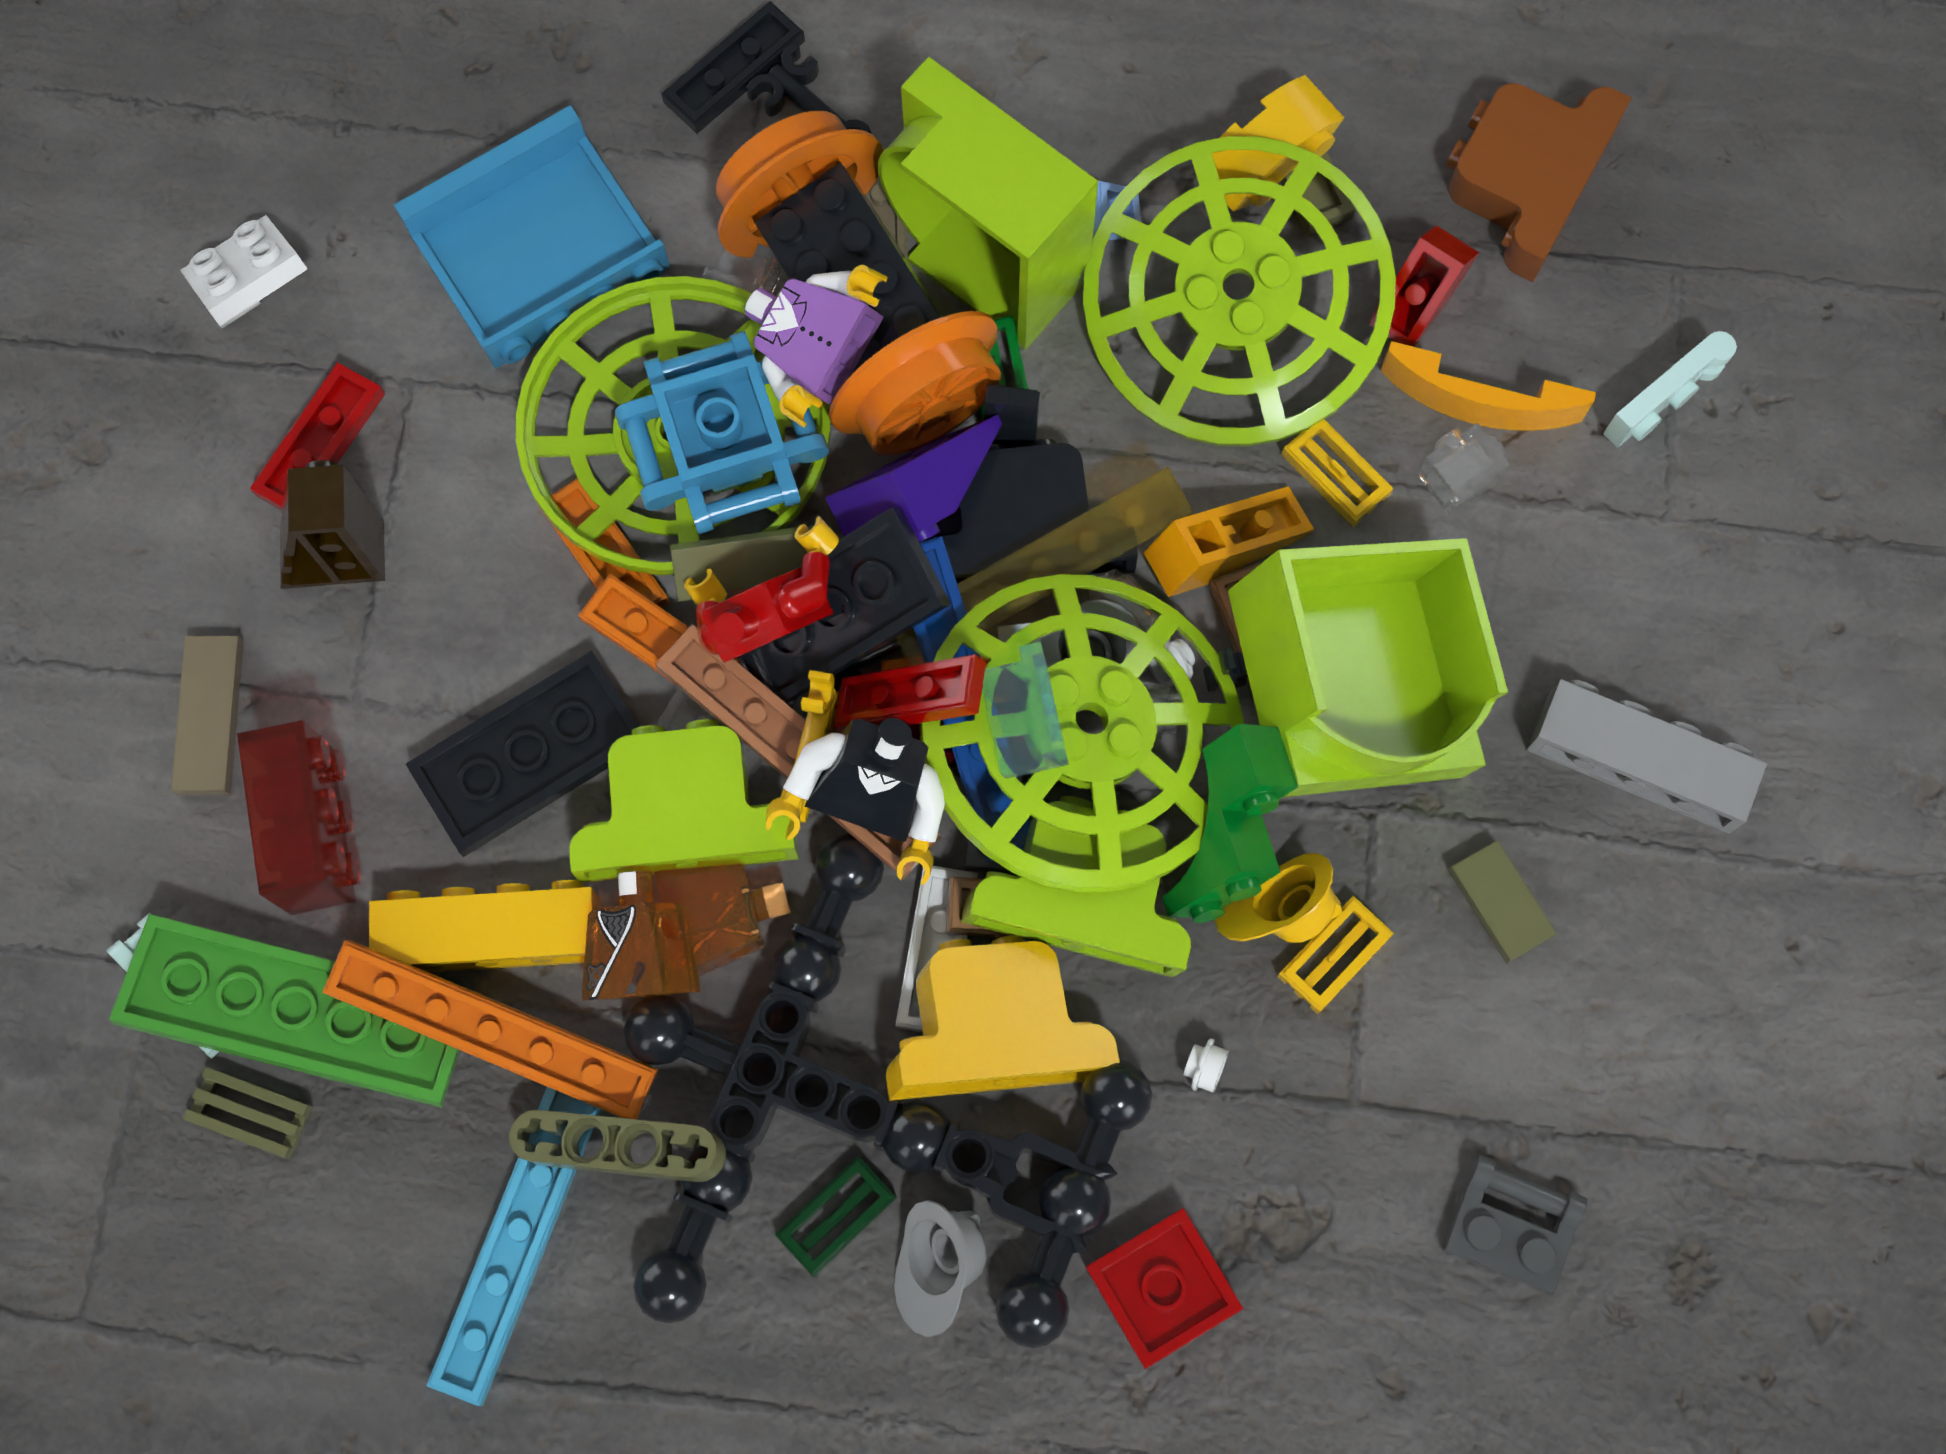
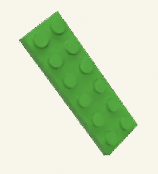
M152 914L148 915L109 1018L117 1026L441 1108L443 1107L461 1051L322 993L335 961Z

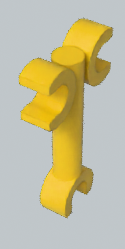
M809 670L808 698L802 697L801 700L802 711L808 713L795 763L805 745L824 737L825 732L833 733L835 731L833 728L834 712L838 703L839 692H836L834 689V675L832 673ZM784 788L781 797H785L787 790ZM802 799L799 804L800 822L806 823L810 808L804 807L805 799Z

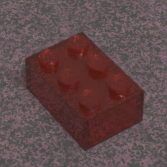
M304 720L237 733L259 895L290 915L356 902L353 885L360 884L361 876L356 855L354 852H348L346 833L352 832L353 822L347 801H341L338 781L345 779L344 763L340 751L333 749L327 743L324 735H319Z

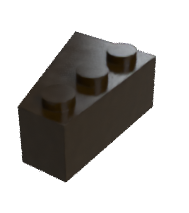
M319 460L309 462L306 468L288 469L280 526V589L385 581L384 521L345 466L332 461Z

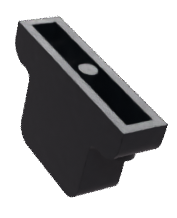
M1037 439L1029 442L1025 447L1007 449L999 444H991L959 504L961 530L958 533L936 536H942L959 591L1012 586L1028 579L1058 574L1093 575L1098 577L1135 573L1138 559L1134 529L1129 523L1117 517L1095 518L1090 514L1083 460L1080 452L1070 444L1057 443L1053 439Z

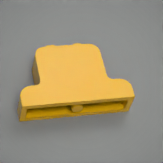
M1017 935L1000 937L993 940L991 944L972 946V942L968 939H957L940 944L938 947L939 951L932 956L917 976L916 992L923 1036L911 1037L899 1042L900 1052L886 1070V1082L889 1101L1079 1083L1084 1081L1089 1071L1108 1067L1111 1064L1120 1063L1115 1038L1109 1030L1092 1022H1072L1069 1019L1058 958L1050 946L1039 941L1025 942L1022 937Z

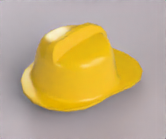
M1305 853L1280 865L1281 873L1261 884L1262 890L1260 893L1244 900L1234 901L1224 907V915L1214 920L1218 932L1229 940L1236 941L1257 939L1271 933L1290 943H1302L1314 938L1323 931L1332 919L1339 916L1342 912L1341 903L1331 888L1333 867L1329 859L1319 853Z

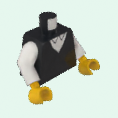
M887 718L879 726L862 719L851 720L841 734L831 733L804 746L783 786L787 790L785 797L772 800L767 807V831L771 828L772 822L776 817L781 815L789 816L791 821H789L786 829V840L794 838L800 829L799 804L802 799H805L804 807L903 842H906L908 836L912 837V845L904 849L897 866V876L902 880L906 863L915 861L924 868L921 885H924L930 877L934 862L933 855L928 849L929 843L936 842L945 806L943 788L937 772L926 764L929 747L925 742L912 738L910 727L900 719Z

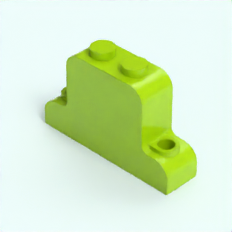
M709 719L692 721L686 724V729L665 731L664 727L656 725L634 728L632 735H626L617 739L610 747L608 753L612 816L609 821L584 825L583 829L573 836L569 846L571 873L582 883L618 879V873L636 871V877L799 859L797 835L790 840H786V829L791 819L785 815L778 816L773 820L771 828L767 831L766 811L769 804L750 806L746 755L739 737L732 729L726 726H719L718 721Z
M1062 796L1060 801L1049 803L1067 812L1094 816L1093 804L1079 797ZM1117 810L1118 814L1128 812L1125 810ZM1034 817L1032 818L1023 849L1024 852L1054 864L1079 869H1099L1096 835H1082L1063 831L1040 822ZM1145 824L1131 831L1120 833L1122 867L1141 864L1166 853L1165 838L1152 825ZM991 871L987 872L986 878L968 894L961 917V922L1007 935H1017L1026 940L1043 942L1049 946L1171 978L1186 970L1191 949L1189 934L1179 924V921L1168 916L1156 914L1154 906L1160 878L1141 886L1112 892H1073L1044 886L1019 875L1013 876Z

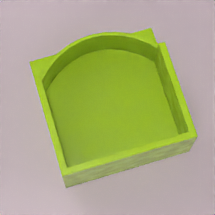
M928 57L901 86L904 130L879 157L878 174L882 188L898 218L918 244L915 250L908 256V262L972 311L984 312L993 319L1013 316L1019 346L1026 350L1084 285V271L1092 253L1098 180L935 60ZM1005 330L1000 331L1006 336Z
M1467 538L1280 549L1228 590L1259 724L1261 726L1278 727L1298 788L1284 797L1463 778L1486 765L1477 730L1487 718L1495 701L1507 694L1508 689Z

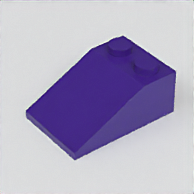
M998 414L941 436L825 497L843 536L845 537L891 507L902 508L919 542L940 532L936 523L956 512L1002 425Z

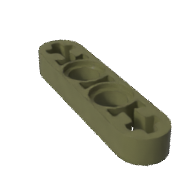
M531 1110L521 1114L514 1121L509 1132V1143L512 1151L519 1158L540 1166L703 1182L715 1177L723 1168L726 1159V1149L722 1140L715 1133L696 1125ZM598 1128L603 1135L601 1150L595 1156L584 1159L578 1150L579 1139L586 1130ZM542 1129L555 1136H562L561 1146L548 1142H539L535 1146L529 1143V1137L531 1133H539ZM651 1133L656 1141L655 1153L649 1161L643 1164H636L631 1157L632 1143L639 1135ZM699 1143L708 1149L706 1159H697L695 1167L693 1162L681 1156L672 1155V1145L683 1149H696Z

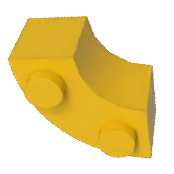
M1303 75L1284 84L1260 100V103L1266 109L1246 126L1241 128L1235 122L1220 138L1227 136L1264 137L1291 143L1321 157L1335 142L1333 133L1345 117L1306 75ZM1225 150L1212 153L1220 180L1227 178H1255L1278 184L1298 164V161L1284 155L1259 150ZM1255 194L1224 195L1227 206L1233 212L1253 204L1256 207L1262 206L1271 199Z

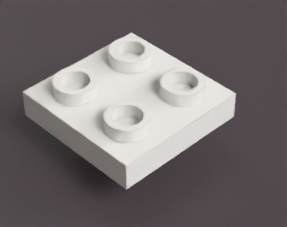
M267 215L259 220H251L240 225L234 231L231 238L217 247L207 248L198 252L190 260L189 265L180 271L223 329L260 305L261 299L306 271L307 267Z

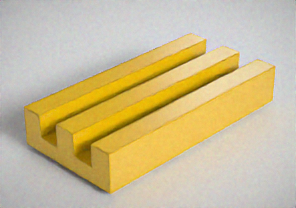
M1322 420L1301 432L1283 448L1281 455L1352 527L1356 526L1364 515L1372 512L1379 502L1388 498L1394 489L1326 420ZM1318 435L1373 493L1368 495L1347 474L1346 470L1336 460L1332 459L1312 438ZM1303 448L1341 486V488L1358 504V506H1356L1300 449Z
M1352 896L1342 907L1341 914L1332 919L1322 932L1312 938L1277 977L1284 984L1288 983L1294 989L1293 992L1300 999L1304 998L1311 1005L1310 1008L1316 1014H1319L1394 933L1358 899ZM1354 913L1361 920L1303 981L1296 972L1343 922ZM1368 928L1373 930L1377 936L1321 995H1318L1312 989L1313 986Z

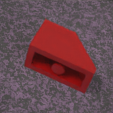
M1437 225L1422 235L1396 276L1395 308L1388 337L1397 343L1415 347L1453 296L1480 252ZM1379 306L1368 322L1372 327L1375 325Z

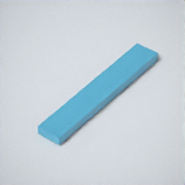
M549 1087L546 1088L538 1110L596 1116H599L601 1109ZM594 1128L586 1130L579 1139L578 1150L581 1156L584 1154ZM541 1129L539 1133L530 1134L529 1143L537 1146L539 1142H548L561 1146L562 1136H555ZM518 1157L426 1385L427 1387L471 1404L484 1406L577 1169L540 1166Z

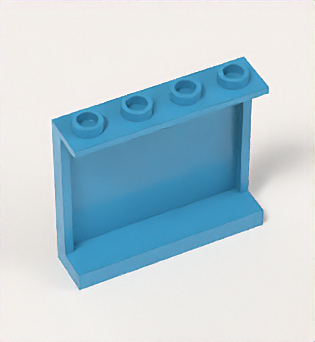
M571 105L394 204L405 229L495 369L505 363L512 364L526 357L531 348L548 339L550 334L574 311L597 296L628 283L661 277L663 272L670 268L664 244L660 239L657 241L654 239L586 137L581 120Z

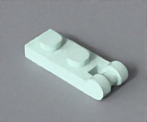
M1722 331L1710 334L1617 412L1603 434L1617 448L1631 436H1634L1638 441L1642 440L1662 421L1658 414L1670 404L1677 410L1697 392L1699 386L1695 383L1699 379L1710 381L1718 377L1725 364L1729 362L1736 352L1737 345L1734 338Z

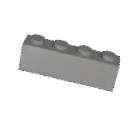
M1560 679L1549 692L1527 747V751L1728 834L1747 822L1768 764L1752 757V751L1742 745L1731 742H1723L1721 744L1702 737L1701 731L1690 724L1679 721L1665 722L1651 716L1650 711L1641 704L1627 700L1616 702L1599 695V690L1595 686L1580 680H1569L1567 682Z

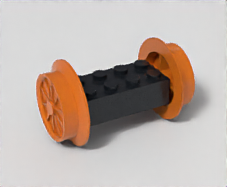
M827 111L799 113L782 119L757 133L743 144L723 167L716 183V195L724 208L718 222V238L725 250L735 256L755 258L774 254L789 279L792 278L802 282H806L813 274L853 271L859 265H865L888 277L886 282L881 281L874 288L873 297L880 300L878 306L873 307L867 304L884 318L852 375L835 395L830 406L829 419L834 428L839 432L845 434H864L868 443L877 454L896 455L905 453L947 434L984 405L987 385H998L1001 379V371L989 353L997 338V325L989 314L980 311H965L944 317L941 315L866 197V194L879 176L878 160L883 152V147L879 140L867 131L846 129L841 120L833 113Z

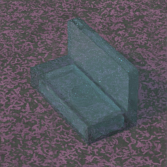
M1041 641L1019 646L1020 662L985 669L983 692L1002 777L1006 779L1069 765Z

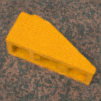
M1287 486L1174 520L1143 554L1167 596L1172 597L1206 586L1211 579L1237 571L1308 536L1314 531V528L1290 487Z

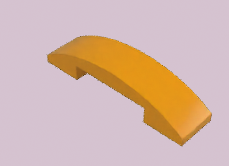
M1393 341L1390 342L1380 371L1395 386L1421 404L1452 418L1495 429L1536 431L1561 428L1580 423L1593 405L1596 392L1544 380L1536 396L1533 397L1438 373L1441 353Z

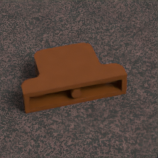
M1509 83L1501 86L1496 91L1491 102L1481 99L1468 124V127L1475 131L1468 142L1462 139L1458 140L1445 167L1454 171L1448 191L1451 199L1457 205L1508 230L1501 245L1506 247L1504 261L1511 272L1534 282L1619 125L1632 97L1611 87H1599L1592 90L1586 98L1581 96L1575 108H1569L1521 84Z

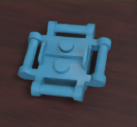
M745 331L730 335L731 341L660 362L659 357L643 361L653 394L626 402L615 409L619 427L627 432L644 488L640 491L644 508L646 510L663 509L673 504L675 500L686 497L698 535L714 530L712 525L781 503H784L785 507L801 503L790 465L798 462H815L824 458L829 453L825 437L817 433L809 408L804 414V421L807 423L804 428L791 420L797 439L783 443L764 386L769 382L762 369L763 361L756 362ZM661 417L679 473L678 476L665 480L646 425L649 420ZM774 470L777 479L775 483L705 504L702 494L704 491L713 489L715 494L760 481L763 479V473Z

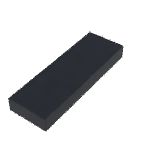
M769 1L661 93L663 103L698 134L747 92L746 87L753 77L760 74H768L775 65L781 62V54L788 45L795 42L799 46L805 42L804 31Z

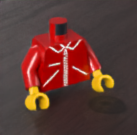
M820 516L816 518V523L811 530L805 524H802L795 532V539L808 552L803 556L802 567L765 581L729 599H726V590L710 568L707 569L705 580L696 585L691 577L685 581L684 587L697 605L695 613L698 638L704 650L709 654L719 655L725 663L834 614L827 599L830 559L827 555L834 550L839 540L838 536Z

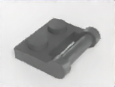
M1478 1154L1468 1175L1442 1251L1545 1294L1553 1295L1556 1291L1576 1229L1584 1216L1587 1198L1571 1191L1567 1195L1553 1191L1495 1167V1160ZM1487 1188L1558 1216L1553 1231L1481 1203L1485 1190Z

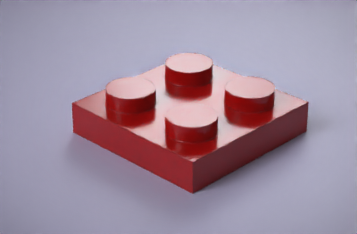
M1184 1208L1085 1267L1143 1369H1147L1243 1310L1238 1298Z

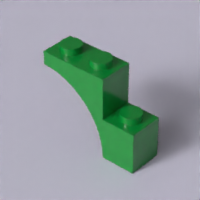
M1237 724L1202 749L1206 763L1209 789L1207 820L1199 851L1196 853L1188 871L1179 883L1162 897L1168 917H1192L1194 923H1205L1215 920L1224 915V907L1234 901L1244 900L1257 895L1262 890L1261 884L1281 873L1262 814L1276 809L1279 806L1278 800L1298 788L1278 727Z

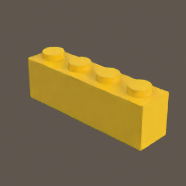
M578 880L555 881L551 883L550 890L530 891V886L527 884H502L497 886V893L475 894V889L470 887H450L442 889L441 897L420 898V892L392 891L387 893V900L369 901V948L429 973L602 962L601 928L596 916L597 910H600V897L592 887H585V883Z

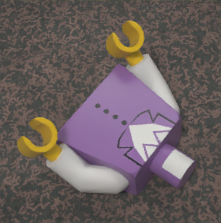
M859 265L853 271L813 274L806 282L791 278L785 283L778 297L759 288L751 294L746 303L745 315L762 325L754 339V346L765 355L762 369L776 398L780 402L779 410L803 428L807 425L804 421V414L810 406L814 405L820 408L823 404L821 400L831 405L841 386L852 375L884 318L867 304L873 307L878 306L880 300L873 297L874 288L879 282H886L888 277L865 265Z

